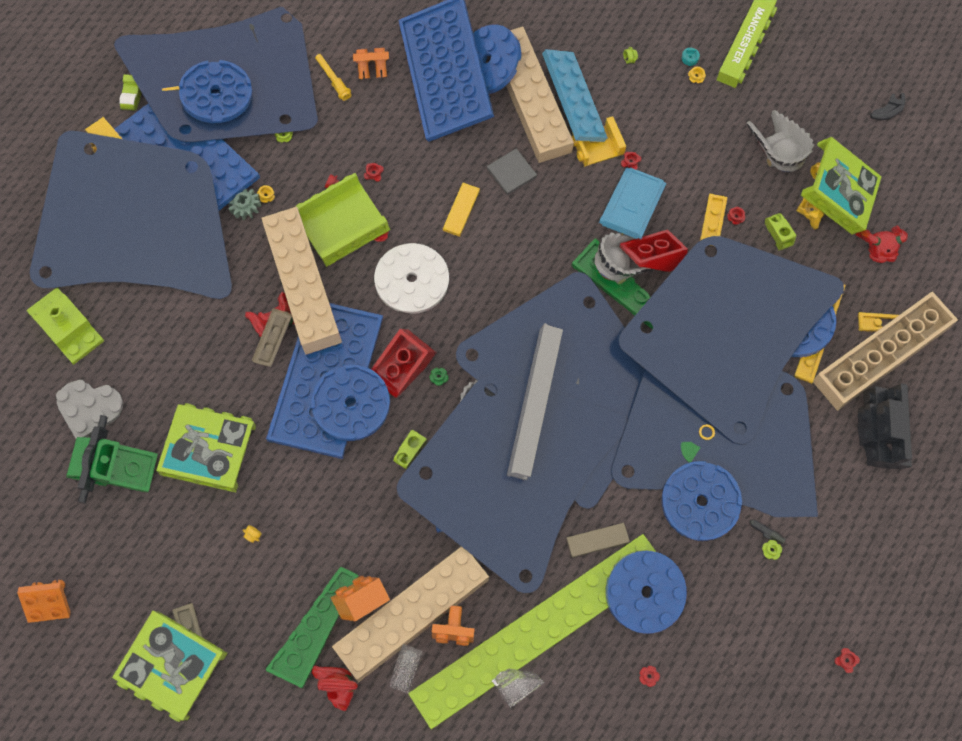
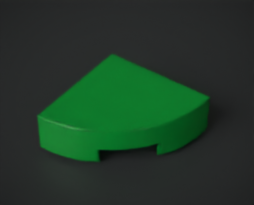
M682 442V454L689 463L692 462L700 447L692 442Z

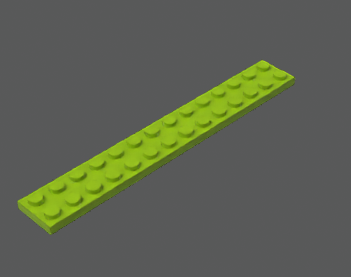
M644 534L408 693L430 729L432 730L609 608L605 593L606 582L614 565L621 558L633 552H656Z

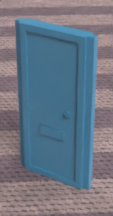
M626 168L599 223L602 226L635 239H641L666 183L663 182L664 180L633 168Z

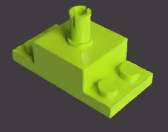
M58 287L26 310L73 365L104 342L103 338L95 331L88 320Z

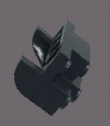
M900 383L889 389L875 386L864 391V406L858 408L857 428L860 446H863L866 452L867 466L883 469H905L912 467L907 384ZM887 444H892V450L887 446Z

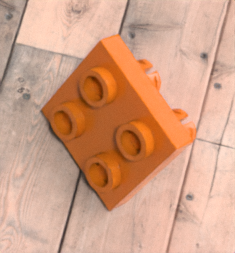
M374 48V52H367V49H357L356 53H353V61L358 63V79H363V71L365 78H370L368 66L370 60L375 61L376 78L381 77L380 70H382V76L387 77L386 61L389 59V51H385V48Z
M54 580L51 584L38 582L36 585L35 582L31 586L18 588L17 594L28 623L70 618V608L64 593L65 582L63 580H58V583Z
M450 606L448 624H433L432 638L436 639L438 643L447 644L448 640L457 641V645L469 646V643H473L474 628L462 627V607Z

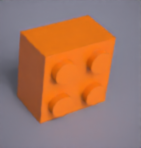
M360 576L354 579L351 586L339 588L335 591L336 595L331 597L341 619L357 621L390 600L380 579L372 578L371 576Z

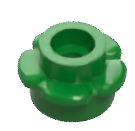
M434 368L429 376L430 381L437 386L443 385L448 381L447 371L444 368Z

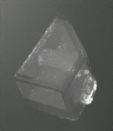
M404 644L402 645L389 687L405 693L410 692L423 656V651Z
M507 669L500 672L492 680V683L502 699L511 708L541 686L544 681L535 672Z

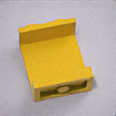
M613 116L606 118L605 126H603L608 137L605 142L577 141L572 132L573 147L576 146L577 158L579 162H583L584 167L625 153L626 144Z

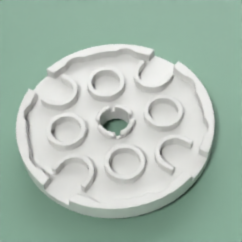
M415 243L403 244L389 250L378 262L374 275L375 287L381 300L393 310L410 314L422 313L435 307L445 296L449 284V272L444 259L432 248ZM413 274L417 276V280L409 282L406 279L408 275Z

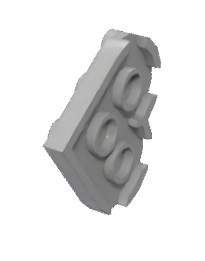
M83 380L66 384L56 394L59 411L75 438L90 436L93 427L98 426L100 415L109 417L106 426L114 422L120 416L124 404L121 395L109 385L93 389Z

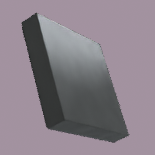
M517 149L487 166V170L507 195L537 178L535 171Z

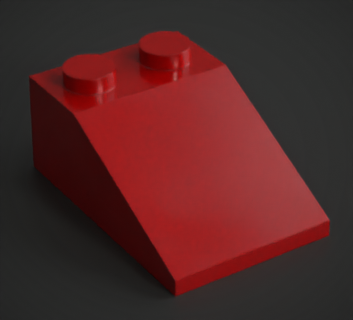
M669 230L650 234L641 239L637 238L620 243L619 246L639 267L667 272L673 271L688 252V248Z
M399 329L371 370L383 379L388 392L397 398L427 367L437 352L410 330Z

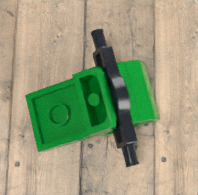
M100 415L98 426L93 427L91 438H76L66 478L79 480L78 489L81 491L77 502L86 504L88 494L93 492L95 484L105 487L107 484L148 493L157 460V453L119 445V442L107 440L108 430L105 428L109 417Z

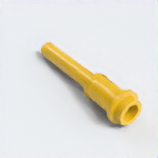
M321 54L316 55L315 59L332 81L331 85L337 91L339 99L343 101L351 97V90L345 86L341 78H337Z

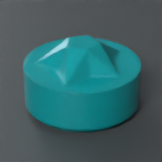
M686 48L682 53V62L688 66L696 65L700 54L695 48Z

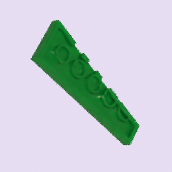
M595 238L572 262L571 266L578 272L588 275L596 286L633 315H636L651 297L644 289L639 287L632 276L623 283L617 284L615 280L605 279L599 274L595 265V255L598 252L600 242ZM644 321L647 326L653 329L651 322Z
M342 567L338 569L324 588L322 594L316 599L312 608L305 614L301 623L292 632L285 645L278 651L265 671L299 688H304L312 668L315 666L340 616L331 597L336 595L335 591L339 588L351 586L353 584L352 581L358 578L359 575Z

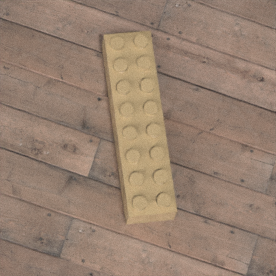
M524 27L510 30L519 40L521 61H518L515 69L517 72L506 87L538 163L572 153L574 142Z
M294 207L262 217L305 354L342 343L298 208Z
M932 291L821 371L815 377L813 383L838 411L949 330L958 319Z
M460 547L334 644L332 648L359 683L450 611V606H457L488 582L489 576L475 558L463 547Z

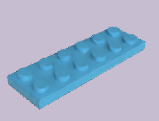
M545 49L542 55L575 140L605 142L608 138L574 52Z

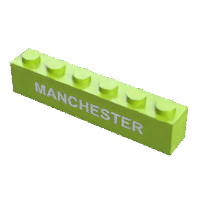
M777 0L753 1L719 71L717 81L734 88L737 87L738 83L742 84L746 75L743 72L745 69L748 70L752 63L750 57H755L759 48L756 45L757 43L761 44L765 36L763 30H768L771 23L769 18L770 16L774 17L777 11V7H775Z

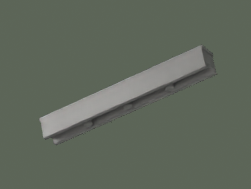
M544 324L539 331L507 472L508 477L512 476L523 480L531 477L563 329Z

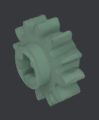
M245 188L243 192L238 193L228 203L230 206L229 210L231 214H234L235 218H239L240 215L243 220L246 219L247 215L253 218V212L259 213L256 207H261L260 197L258 194H255L253 189L248 192Z

